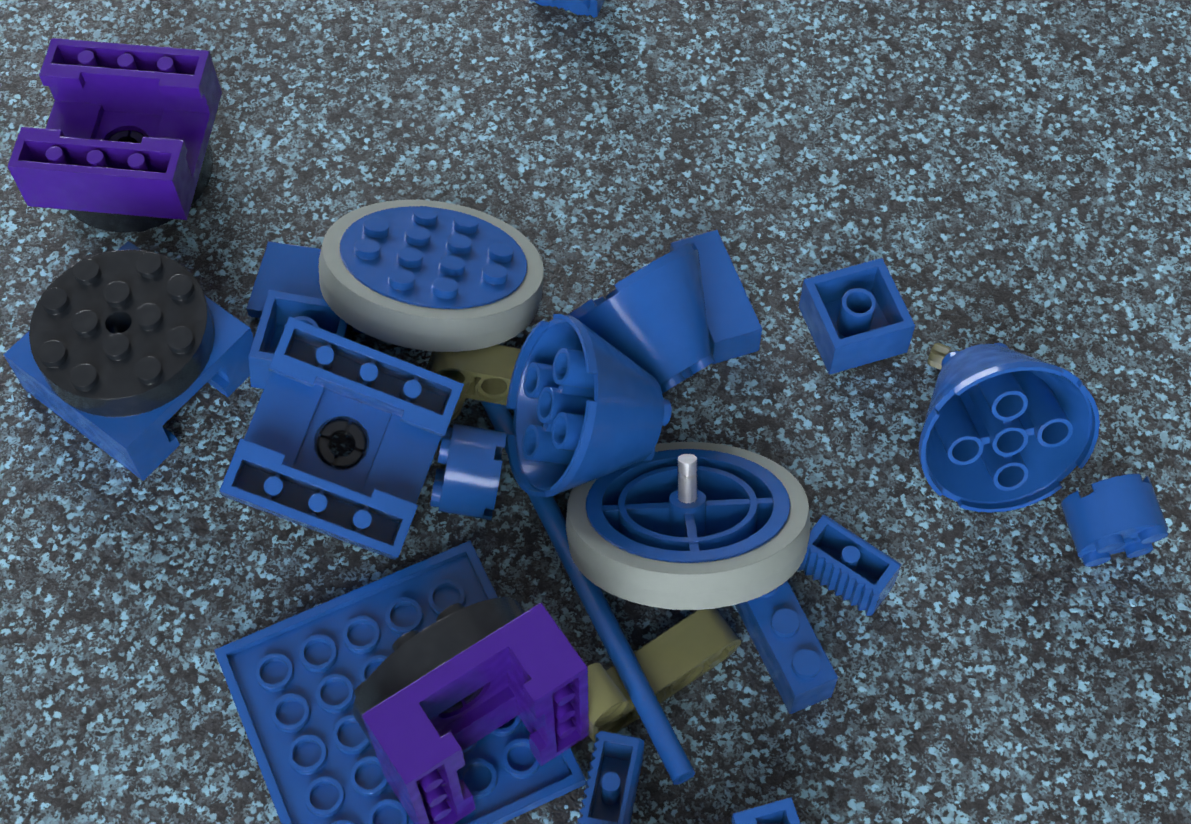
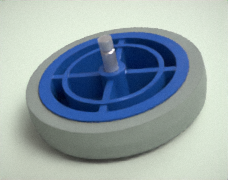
M395 200L375 203L351 211L334 222L328 229L319 257L320 289L325 301L336 315L355 329L371 337L417 350L435 352L471 351L508 341L530 325L536 315L543 292V262L537 249L529 239L511 225L494 216L472 208L446 202Z
M707 442L656 444L655 454L650 462H638L573 488L568 499L566 532L570 554L578 569L588 580L604 591L621 599L649 607L673 610H704L727 607L750 601L773 591L792 577L802 564L807 552L811 526L807 495L800 482L789 471L757 453L733 446Z

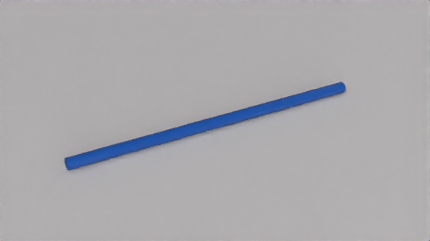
M481 401L495 431L513 435V417L509 409H506V405ZM527 494L673 784L678 785L690 780L695 775V771L601 588L588 580L572 559L566 532V520L554 496L537 497Z

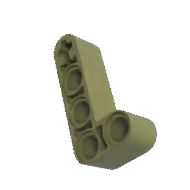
M495 345L471 351H432L426 369L464 384L451 420L458 417L466 398L501 405L507 404L512 373L521 349Z
M716 608L695 611L635 651L634 654L659 703H662L727 659L737 650L742 641ZM600 663L587 666L589 737L594 743L596 742V734L598 732L618 733L640 718L615 667L613 666L605 671Z

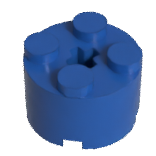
M455 423L453 428L448 427L445 436L442 437L438 463L446 464V470L438 468L436 470L430 506L439 507V512L491 520L503 463L501 456L503 448H505L507 433Z
M1127 474L1101 480L1091 484L1093 492L1081 498L1077 490L1061 502V508L1077 554L1082 558L1085 567L1106 563L1111 560V554L1125 552L1127 558L1145 555L1154 550L1153 542L1168 536V526L1148 476L1142 480L1140 474Z

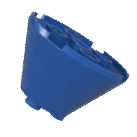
M694 242L692 244H685L617 282L614 284L616 289L608 294L606 298L600 297L595 301L591 299L568 314L578 319L655 377L662 393L715 362L710 349L699 252Z
M553 314L551 321H540L530 332L520 350L512 373L506 409L514 410L513 435L507 434L506 436L507 455L512 473L518 485L527 494L537 497H552L638 462L648 463L654 457L655 446L658 442L662 426H666L670 421L671 403L669 400L663 399L661 387L656 378L578 319L569 315Z
M1003 343L979 344L961 351L950 352L944 357L941 364L942 369L935 384L919 441V460L922 471L929 485L940 497L944 495L956 501L960 508L970 511L992 513L1016 510L1035 504L1063 488L1060 481L1069 475L1076 466L1080 469L1084 467L1095 448L1099 435L1100 420L1093 396L1078 377L1061 367L1011 350Z

